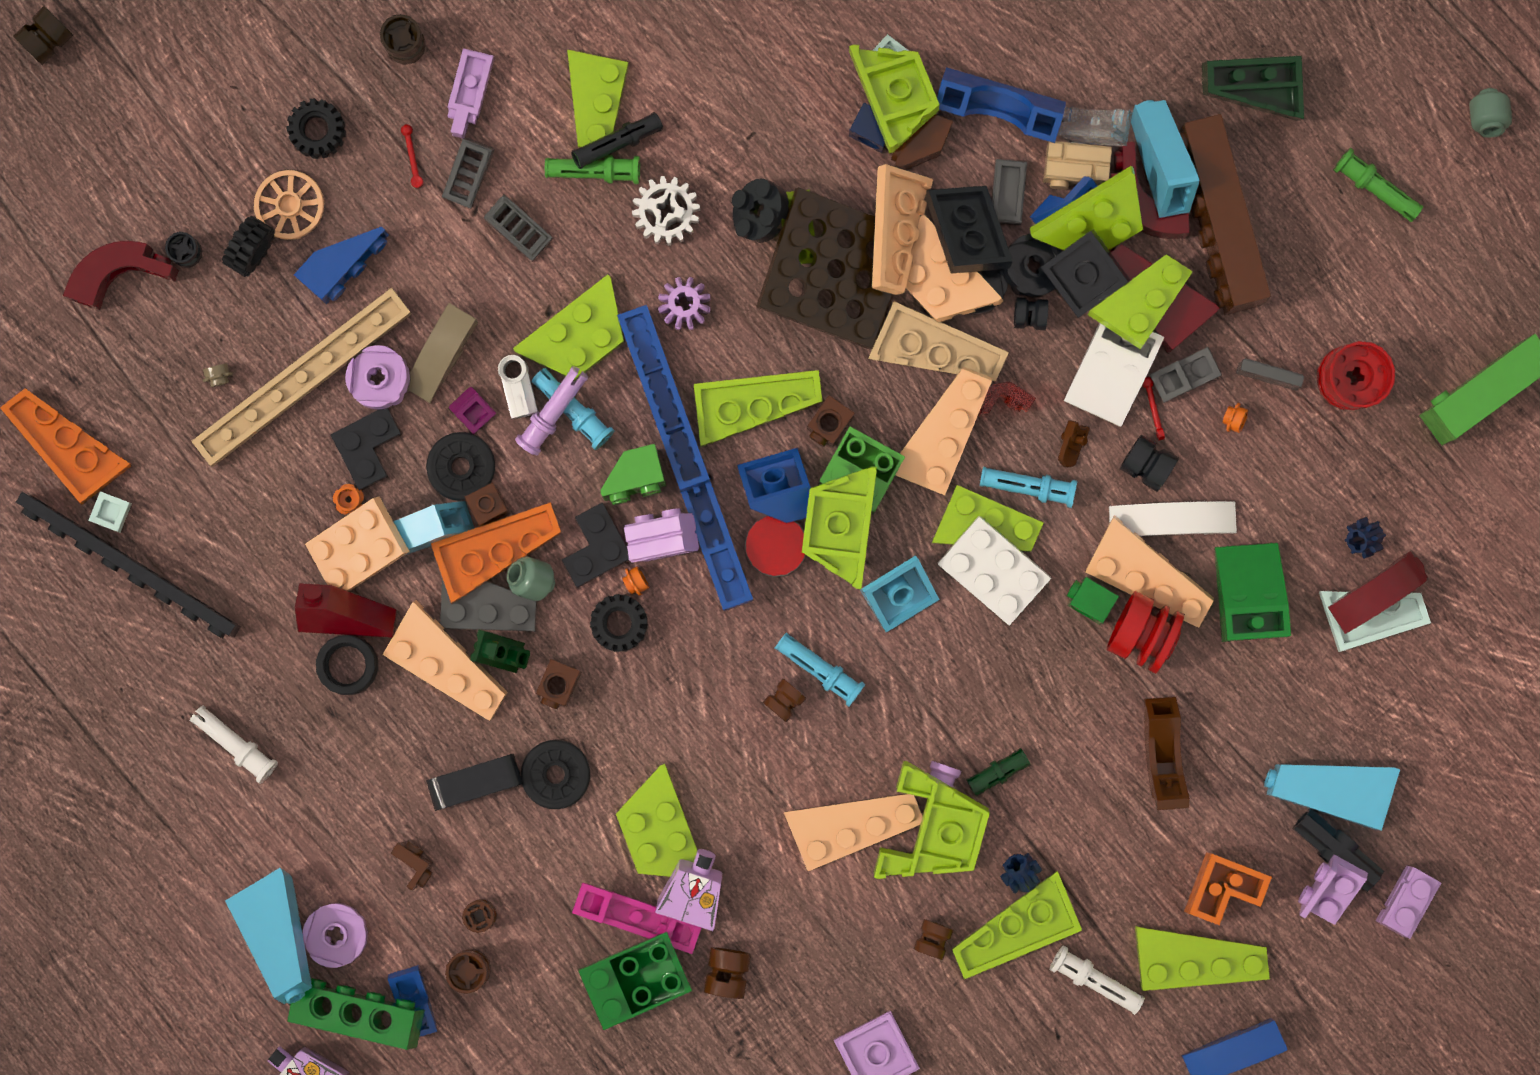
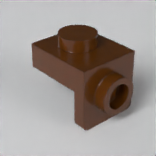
M408 840L406 844L398 842L391 854L417 871L407 885V888L412 891L417 886L423 888L433 874L429 870L433 862L422 856L424 850Z

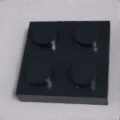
M1094 229L1041 267L1078 318L1130 281V278Z

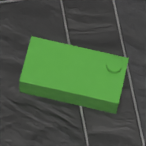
M1533 334L1520 341L1450 393L1445 390L1431 400L1433 405L1419 416L1441 445L1457 439L1540 378V339L1536 334Z

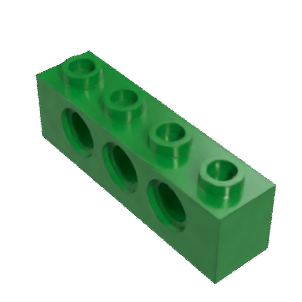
M311 978L312 988L304 992L305 996L290 1005L287 1022L406 1050L417 1048L425 1012L424 1009L415 1008L416 1002L397 999L396 1003L385 1001L386 995L367 992L366 996L355 994L356 988L337 985V988L333 989L325 987L326 981ZM326 997L332 1004L329 1014L322 1007L323 1000ZM355 1004L360 1007L362 1012L361 1018L358 1021L352 1015V1008ZM385 1011L391 1015L392 1019L391 1025L388 1028L382 1023V1015Z

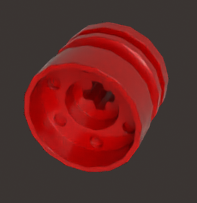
M1357 341L1332 349L1323 357L1317 369V385L1321 395L1330 405L1340 410H1358L1379 404L1390 394L1395 383V368L1391 357L1382 347L1372 342ZM1353 371L1352 374L1357 377V381L1351 383V379L1346 377L1348 372Z
M1134 591L1113 629L1106 650L1126 659L1135 648L1139 650L1136 665L1140 667L1144 665L1150 655L1152 657L1148 665V671L1156 674L1170 658L1178 643L1185 614L1176 611L1169 622H1167L1166 620L1170 612L1169 606H1163L1158 614L1154 616L1151 614L1154 599Z

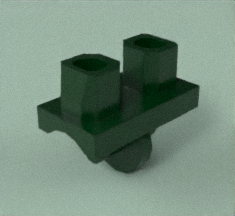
M478 629V641L474 644L475 651L471 654V661L517 673L518 667L522 669L527 667L530 651L524 649V642Z

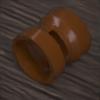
M782 679L777 685L776 694L768 695L763 703L787 722L792 716L791 709L801 706L806 697L785 679Z
M484 899L475 900L468 904L462 915L463 924L466 928L476 933L485 932L491 928L497 918L494 905Z
M924 919L921 926V938L916 940L913 949L943 960L946 953L945 943L951 939L954 930ZM926 938H930V939L935 940V941H938V942H940V943H939V944L934 943V942H932V941L926 940Z

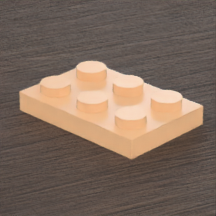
M380 497L372 498L305 544L327 585H332L348 592L410 552Z

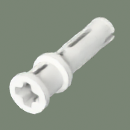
M204 705L195 711L199 715L193 714L190 721L232 754L238 767L243 766L256 776V782L259 784L263 783L273 773L278 762L275 759L270 760L257 749L258 745L255 742L250 741L247 743L208 711Z
M1063 945L1059 949L1050 966L1052 972L1059 971L1071 978L1073 984L1077 986H1083V984L1131 1011L1134 1015L1139 1011L1144 1002V996L1137 994L1116 980L1094 969V964L1090 960L1078 958L1068 952L1066 946Z

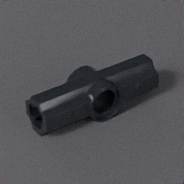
M1311 808L1298 819L1292 828L1318 851L1317 854L1326 863L1335 854L1367 872V880L1361 887L1365 892L1374 887L1385 872L1359 850V845L1341 830L1333 828Z

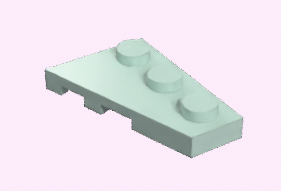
M1319 591L1338 652L1431 623L1422 594L1410 593L1377 616L1345 634L1328 607L1348 592Z

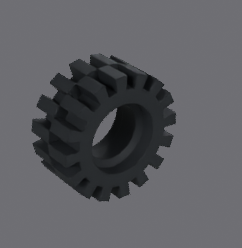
M313 98L308 103L305 101L300 102L301 106L298 109L294 107L291 110L293 115L288 116L287 119L289 126H286L290 141L303 155H309L313 159H318V156H322L323 159L327 158L331 152L334 155L337 152L336 148L338 146L342 147L344 143L343 137H346L344 129L346 125L341 114L331 103L328 104L326 100L320 99V101H317ZM312 118H322L328 124V132L320 140H311L305 134V126Z
M252 215L247 217L244 223L240 224L239 230L234 232L232 240L228 242L227 245L229 246L224 251L225 255L222 257V263L242 276L248 277L251 272L255 271L256 266L260 265L261 259L267 254V249L271 247L272 243L270 242L274 239L275 234L274 228Z
M616 594L604 598V600L596 605L591 614L590 627L593 637L601 646L614 652H625L638 646L644 639L648 629V618L644 608L635 599L627 595ZM616 611L626 612L632 622L630 630L621 636L613 635L607 628L608 617Z

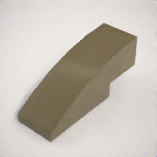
M448 303L410 372V382L407 390L428 403H432L461 356L462 348L477 326L478 321L476 318Z

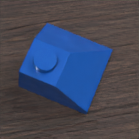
M798 448L737 465L750 509L786 523L806 518L811 487Z

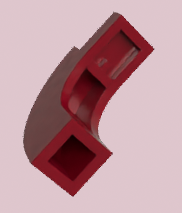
M1122 142L1119 151L1114 152L1115 170H1120V172L1130 166L1134 168L1143 226L1141 232L1163 239H1185L1189 234V213L1159 218L1154 199L1142 190L1137 179L1135 142ZM1111 173L1109 179L1118 173Z
M138 241L113 242L95 249L79 262L68 280L63 296L70 301L100 310L109 285L118 276L131 271H142L175 282L179 270L171 265L172 260L167 257L154 254L153 258H151L153 248L146 243Z
M1409 551L1373 578L1338 598L1328 609L1346 634L1388 609L1425 583L1428 576L1425 573L1424 565L1420 559L1414 557L1412 552Z

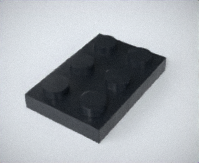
M987 186L928 190L925 199L951 274L1010 269L1013 260Z

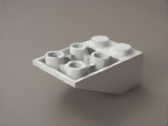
M1099 323L1064 401L1121 427L1149 372L1164 337L1152 332L1140 350Z

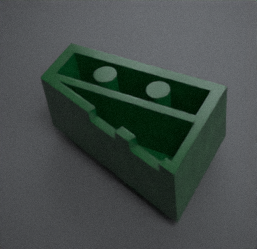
M1302 56L1214 60L1202 63L1203 95L1295 121L1304 119Z

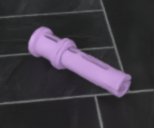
M575 366L570 368V371L541 412L534 413L530 417L531 423L524 433L517 435L515 438L517 444L525 451L536 456L539 455L541 452L540 446L549 434L555 433L556 421L585 381L589 379L587 374L582 371L576 381H573L578 375L579 368Z

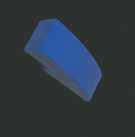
M1269 1018L1242 1031L1237 1030L1181 1056L1190 1075H1228L1283 1053L1288 1049L1275 1020Z

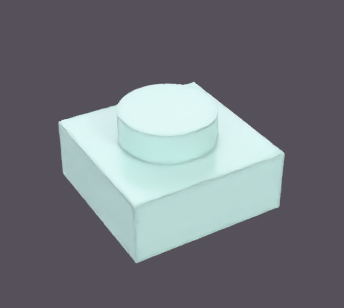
M100 491L88 521L121 533L132 503Z

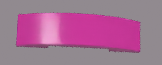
M583 882L572 910L573 914L649 939L667 932L675 949L693 954L701 931V927L655 913L656 906Z

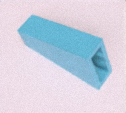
M1165 100L1141 102L1134 106L1131 125L1158 216L1161 218L1190 213L1200 180Z
M1276 764L1274 770L1269 769L1264 787L1268 788L1266 795L1382 831L1400 769L1393 767Z
M279 868L225 900L274 999L283 1004H292L305 996L304 992L311 989L312 984L293 879L289 873Z

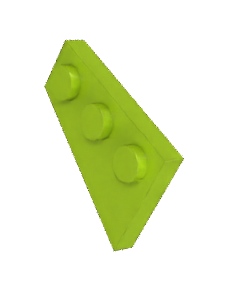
M1166 254L1091 309L1088 315L1141 350L1193 271Z

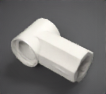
M508 355L504 357L499 363L498 373L502 379L511 419L533 415L538 412L529 377V368L526 362L519 356ZM511 362H518L522 367L521 374L517 378H508L505 373L506 366Z

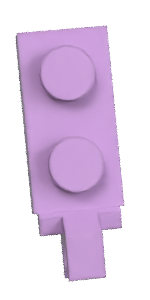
M463 48L448 103V118L454 119L451 133L454 137L465 138L469 123L476 124L477 117L479 118L495 59L493 55Z

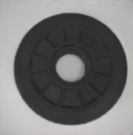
M466 432L451 433L438 440L430 450L426 463L427 476L433 488L442 496L451 500L465 501V496L492 482L495 474L494 455L488 444L480 437ZM457 458H465L469 461V470L464 475H456L452 470V464Z
M563 740L542 742L536 745L523 761L521 768L522 786L528 797L541 807L547 809L567 808L578 802L589 786V763L583 752L572 743ZM553 765L560 766L565 773L564 779L558 784H553L547 779V771Z

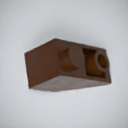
M936 114L931 117L893 152L891 160L896 162L894 167L908 170L939 157L953 121Z

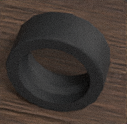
M340 635L328 640L321 647L316 658V673L321 683L328 690L340 695H354L366 690L374 682L378 672V657L373 647L364 639L352 635ZM351 646L363 654L366 668L358 681L351 684H343L332 677L329 671V660L337 649Z

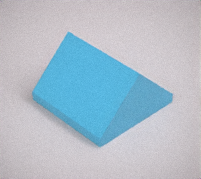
M917 556L894 568L860 591L885 632L890 631L940 600Z

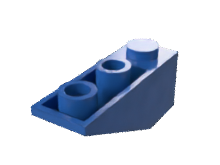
M379 227L317 250L297 270L294 276L325 304L330 300L334 302L345 291L344 284L351 277L356 278L364 271L367 266L364 262L372 254L377 255L384 249L388 242L386 238L389 234L383 227Z

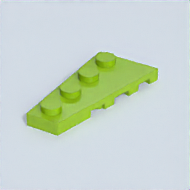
M819 370L694 384L700 447L822 403Z
M1055 871L1030 892L1020 897L952 948L964 979L1082 931L1058 871Z
M1135 926L1142 991L1270 979L1267 947Z

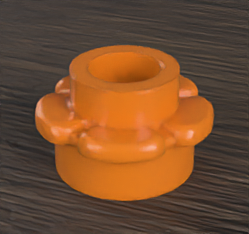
M1237 403L1235 408L1229 406L1226 410L1222 423L1227 425V432L1235 431L1240 433L1245 425L1249 410L1240 407L1241 403Z
M352 484L342 485L333 495V502L336 504L337 511L344 515L355 511L362 506L361 503L364 501L363 492L358 490V488L356 489ZM351 497V502H346V498Z
M636 566L631 570L625 569L627 576L623 577L622 580L629 593L633 594L636 592L639 596L643 595L642 592L650 587L640 568Z

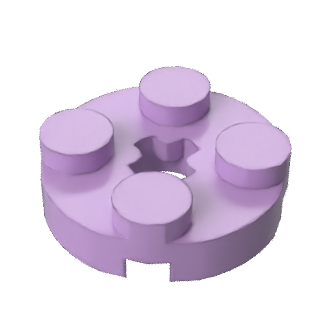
M380 345L370 346L363 349L362 353L353 358L348 364L345 376L346 386L354 399L363 406L376 410L386 409L402 402L410 382L409 368L405 359L391 348ZM377 370H381L385 376L384 381H381L380 385H376L374 381L370 380L371 375L377 374Z
M332 903L314 911L307 918L302 933L304 945L310 957L316 963L329 968H338L352 963L362 954L368 939L364 917L353 907L342 903ZM335 926L340 928V933L344 934L343 940H338L336 944L330 943L331 937L327 936V931L334 930Z

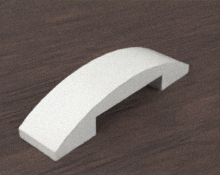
M1173 502L1109 506V523L1115 515L1123 522L1122 524L1140 537L1237 533L1235 502Z

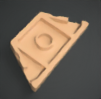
M924 214L921 215L917 226L920 233L918 241L914 242L911 254L913 255V261L906 284V289L937 323L952 319L957 314L965 315L976 312L975 309L991 304L994 306L1000 305L1003 302L1001 296L977 271L950 273L935 225Z

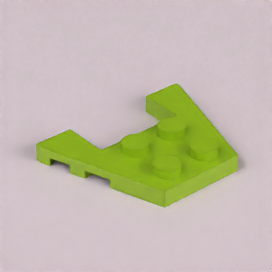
M903 761L896 786L897 792L928 799L913 853L910 854L880 847L874 869V878L884 879L889 875L902 874V877L914 876V873L923 872L942 874L974 871L990 814L989 808L908 761Z

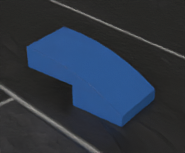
M419 965L388 974V982L395 1002L397 999L416 1002L415 1008L425 1010L419 1037L437 1032L435 1017Z

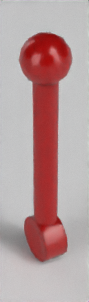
M405 124L401 127V134L405 136L413 174L411 185L419 189L423 186L424 181L418 173L411 138L413 128Z
M1148 376L1145 378L1142 386L1147 391L1158 441L1165 440L1152 389L1154 382Z

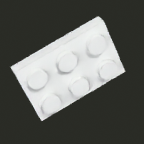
M980 515L938 561L940 567L1009 626L1051 579V576Z

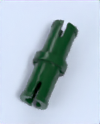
M1019 748L998 762L995 760L990 762L989 767L966 779L977 797L999 783L1003 785L1008 782L1007 779L1031 766L1024 751Z

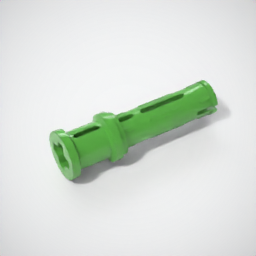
M1350 147L1338 161L1333 171L1343 173L1355 182L1354 186L1356 188L1367 189L1392 209L1403 215L1409 222H1413L1424 206L1376 172L1377 169L1374 164L1368 165L1354 154V150Z
M608 155L604 160H597L584 166L582 169L576 166L573 159L546 158L545 178L604 179V182L612 184L613 181H633L634 184H639L640 156H634L633 159H614L613 155Z

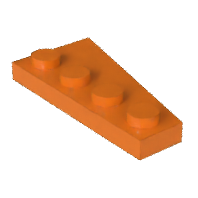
M26 388L0 407L2 412L81 505L131 467L129 462L113 453L108 447L88 435L83 429L63 417L58 411Z
M550 502L431 543L451 604L509 568L512 563L521 557L529 555L560 535L561 530Z

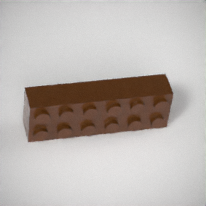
M1218 114L1184 123L1179 133L1200 180L1192 203L1191 214L1194 219L1198 218L1201 230L1197 232L1201 248H1206L1209 260H1206V269L1209 278H1214L1217 290L1214 291L1216 305L1220 309L1223 308L1224 316L1260 307L1271 297L1222 115Z

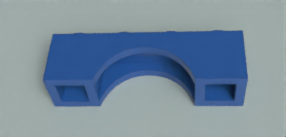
M947 67L937 95L940 104L939 110L963 117L971 114H983L1001 118L1016 125L1025 135L1053 143L1056 141L1066 106L1065 101Z

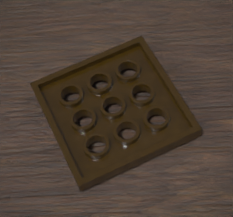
M795 188L789 212L784 221L756 308L872 350L892 295L891 293L872 288L873 259L869 258L866 254V245L870 241L874 242L875 216L805 189ZM812 220H818L823 226V232L820 237H814L809 232V224ZM842 230L848 232L851 236V244L848 248H843L838 244L837 236ZM803 249L809 250L813 255V263L809 267H804L799 261V254ZM832 260L839 262L842 268L841 274L837 278L830 276L827 270L828 264ZM860 271L866 272L870 277V283L865 289L860 288L856 283V276ZM793 279H798L803 284V293L799 297L793 296L789 291V284ZM821 290H827L832 296V302L827 308L822 307L818 302V294ZM851 300L856 301L860 306V313L856 318H851L846 312V306Z

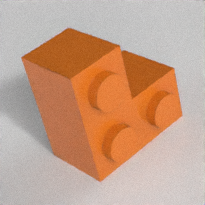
M1206 852L1184 912L1220 925L1230 896L1261 907L1272 877Z

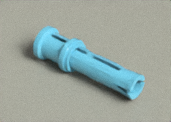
M546 368L539 371L531 381L549 399L561 384ZM575 397L563 412L572 421L573 429L576 432L580 431L592 442L591 447L594 450L599 449L605 444L615 431L612 427L607 428L595 416L596 412L592 408H585Z
M983 466L979 486L1036 496L1042 503H1046L1048 500L1063 503L1068 508H1072L1077 480H1072L1071 482L1052 479L1051 475L1037 478ZM998 479L1007 480V481H1012V482H1017V483H1022V484H1025V485H1020V484H1015V483H1010V482L999 481Z
M787 632L774 648L820 680L827 692L831 690L843 698L848 707L852 705L866 685L863 682H856L843 672L844 668L841 666L838 667L836 665L833 667Z

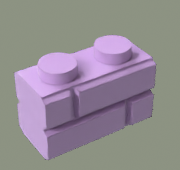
M680 508L662 511V517L654 519L653 514L634 517L635 523L625 525L624 527L631 563L666 558L698 551L699 549L698 538L695 533L694 515L692 513H681Z
M1406 866L1384 904L1386 908L1381 910L1376 922L1402 937L1411 939L1441 882L1414 867Z

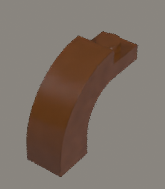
M1176 697L1144 699V736L1147 771L1151 796L1155 799L1157 810L1189 808L1190 798L1181 757V715Z

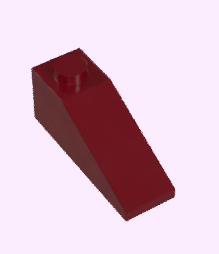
M299 583L295 603L298 632L393 637L397 609L338 587Z

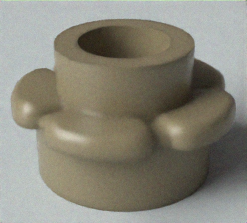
M227 363L203 369L205 379H202V381L210 382L211 387L229 383L228 377L232 376L233 372L229 371Z

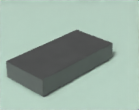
M996 159L992 203L1001 224H1022L1027 162Z
M1246 358L1238 363L1236 374L1295 391L1302 387L1305 377L1303 374Z

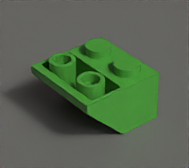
M850 426L823 473L819 485L862 469L876 466L877 472L871 514L874 515L905 456Z
M655 444L622 453L600 490L606 502L610 501L612 505H618L631 501L630 495L641 493L643 497H649L661 493L660 488L666 487V482Z

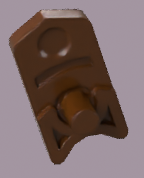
M1068 420L1065 432L1061 435L1063 444L1058 456V461L1063 467L1068 468L1076 465L1082 446H1085L1088 442L1087 436L1090 427L1079 426L1078 422Z

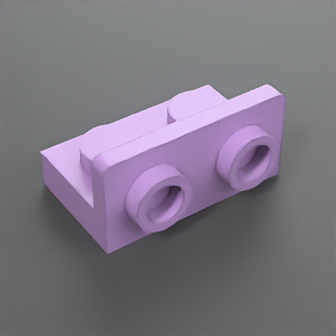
M1334 854L1328 864L1323 862L1319 866L1314 876L1316 881L1312 887L1307 885L1303 889L1298 900L1301 903L1299 915L1306 918L1312 912L1335 925L1367 880L1368 873Z

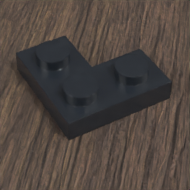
M389 408L377 410L331 434L358 490L362 491L388 477L374 449L402 435Z
M603 502L575 517L589 543L585 548L562 559L576 588L629 561L628 549Z

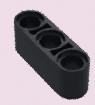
M514 754L426 780L435 811L523 784Z

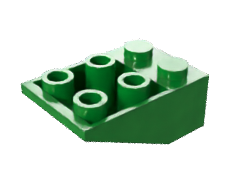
M1278 543L1215 547L1222 642L1290 637L1289 603Z
M667 932L577 969L603 1030L692 991Z

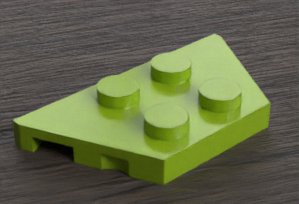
M860 45L849 46L850 56L889 153H893L939 111L940 104L918 52L906 50L897 52L889 48L880 47L878 51L859 49Z
M1132 166L1126 168L1030 227L1031 236L1065 250L1094 229L1108 249H1112L1143 230L1134 168Z
M607 274L516 345L513 350L518 355L529 358L550 370L561 373L565 377L570 368L575 366L580 369L574 379L576 381L582 371L586 373L624 343L621 325L617 317L619 314L610 276Z
M871 466L811 487L809 490L802 553L819 562L826 569L852 584L856 589H862L877 472L876 466Z
M663 764L616 813L638 874L670 877L680 859L694 862L698 850L666 764Z

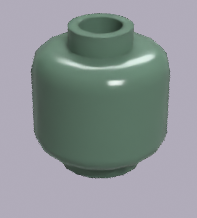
M1484 89L1470 101L1471 127L1474 131L1480 133L1481 136L1488 138L1500 136L1512 124L1510 98L1506 94L1498 92L1497 89Z
M525 556L511 564L507 572V582L513 594L532 601H541L554 589V571L550 564Z

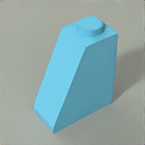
M466 501L432 505L393 521L410 551L407 554L430 547L433 542L475 528Z

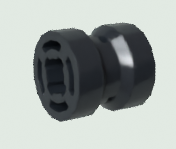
M186 232L173 233L165 244L167 256L181 267H193L202 258L203 251L200 243Z
M1016 297L1014 328L1024 329L1026 326L1034 327L1035 330L1045 331L1048 319V299H1038L1033 302L1028 301L1027 298Z

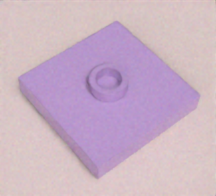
M891 1011L834 1039L851 1075H909L920 1069Z

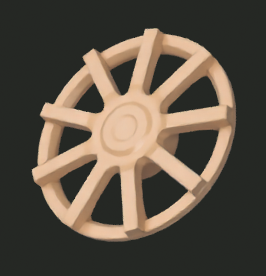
M283 170L270 175L261 183L254 198V212L256 218L262 222L278 214L281 216L275 229L274 237L285 240L301 239L320 224L325 202L320 187L310 176L295 170ZM288 175L287 191L283 192L274 179ZM294 176L307 181L297 193L293 192ZM269 183L278 194L276 199L261 196L264 188ZM313 187L317 199L302 200L301 197ZM259 201L273 204L276 208L261 215ZM318 205L315 218L304 212L302 207ZM298 215L311 222L302 231L299 230L296 220ZM287 218L291 220L294 233H281Z

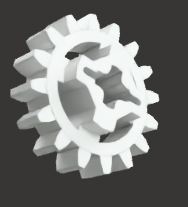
M661 176L660 184L657 185L652 179L649 180L650 189L646 190L640 187L639 192L643 196L642 199L634 198L633 203L639 209L632 211V215L635 218H641L635 224L636 228L642 229L645 227L644 238L647 239L654 235L655 244H659L661 239L665 238L669 246L672 244V238L674 237L683 242L682 233L684 231L691 235L693 233L690 223H699V217L693 215L694 212L700 211L699 204H692L697 198L696 193L687 194L689 184L685 183L679 187L676 177L672 179L671 183H667L665 176ZM665 191L661 197L657 199L651 198L655 194ZM677 195L683 198L687 205V210L677 204ZM670 200L671 210L674 213H668L662 221V214L659 208L664 209ZM645 212L654 215L656 219L655 227L648 222ZM676 222L681 223L679 227L668 230V227Z

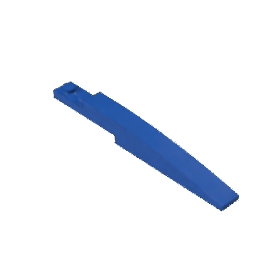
M644 305L617 315L684 503L688 513L694 515L695 533L697 534L723 611L754 601L648 307Z

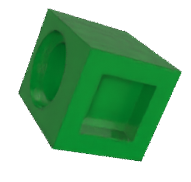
M1087 577L1083 578L1081 583L1075 580L1066 595L1070 598L1067 606L1099 625L1104 623L1119 597Z

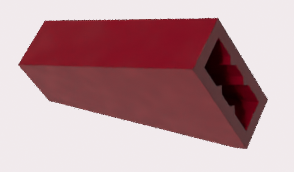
M1122 244L1115 250L1113 248L1108 249L1130 278V281L1152 265L1151 262ZM1184 284L1153 332L1164 337L1161 346L1169 354L1218 312L1220 308L1214 302Z

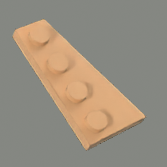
M887 164L879 166L877 170L872 288L898 295L905 292L913 261L911 250L913 243L918 241L920 230L917 229L920 215L925 214L927 202L924 199L926 191L931 189L933 179Z

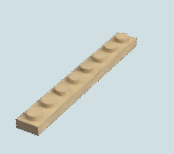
M390 288L191 442L208 464L214 467L348 364L353 358L361 354L363 349L370 347L412 313L395 291Z

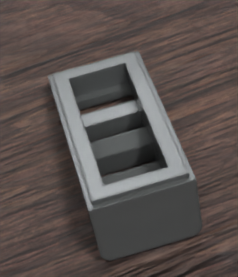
M463 138L442 198L471 209L495 149L472 139ZM468 150L483 155L482 160L467 155ZM463 162L479 167L478 171L474 172L462 167ZM460 173L474 179L473 184L457 179L458 174ZM454 185L469 190V196L453 191Z
M505 195L484 216L485 221L532 262L553 239ZM506 208L511 210L500 223L496 221ZM518 216L521 220L510 232L506 230L508 225ZM528 225L530 229L520 241L515 237ZM536 233L539 234L540 238L530 249L526 248L525 245Z

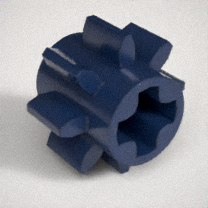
M1364 517L1357 520V523L1347 526L1349 533L1344 540L1347 542L1352 554L1362 553V557L1365 559L1384 549L1381 543L1386 534L1379 526L1380 522L1369 523L1368 518Z
M1026 853L1024 856L1014 854L1003 863L1002 866L1006 873L1000 877L1005 885L1011 888L1013 893L1016 894L1018 890L1030 892L1036 887L1037 883H1040L1036 874L1040 873L1042 868L1037 860L1031 858L1029 853Z

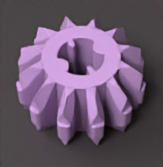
M677 277L675 278L677 288L674 289L668 283L664 285L665 290L670 295L659 294V301L667 304L660 306L658 310L660 314L669 313L664 319L666 324H670L675 318L677 319L675 323L676 330H681L683 321H687L688 329L693 330L692 320L694 318L700 324L705 322L699 312L707 314L711 311L709 306L702 304L711 300L710 294L700 295L705 288L702 283L693 289L694 279L692 277L687 279L686 286H682L681 278ZM686 297L687 301H693V305L689 304V309L683 311L681 306L676 307V303L680 304V298Z

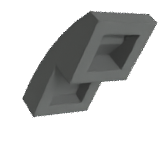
M1206 347L1150 374L1163 403L1222 376V373L1209 347Z

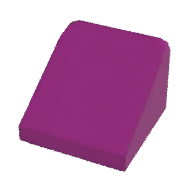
M469 387L449 406V409L472 434H475L496 414L472 387Z

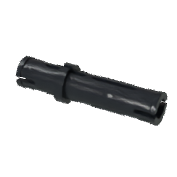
M655 112L634 123L628 121L622 124L621 129L583 147L572 150V158L576 166L582 169L584 166L626 146L631 145L634 147L640 143L641 139L662 131V122Z

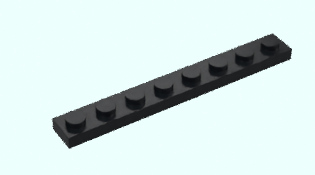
M21 492L16 500L17 504L24 507L21 513L36 522L40 518L50 524L47 528L48 530L63 539L66 535L76 540L74 546L88 555H91L93 551L103 557L101 563L116 572L119 568L130 574L127 579L135 585L144 588L147 584L156 590L154 596L164 603L170 605L174 601L183 608L180 612L195 622L201 618L209 623L207 629L222 639L225 635L235 637L241 628L237 623L33 495Z

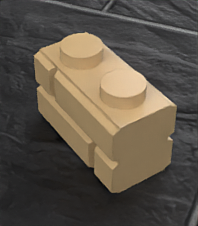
M1055 141V143L1048 142L1043 183H1050V188L1067 190L1069 185L1076 186L1084 176L1092 178L1097 186L1109 179L1112 147Z

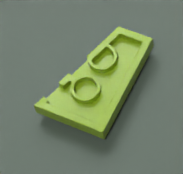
M567 50L578 148L615 131L629 64L621 60Z
M957 485L932 543L953 545L980 515L1020 551L1031 552L1044 522Z

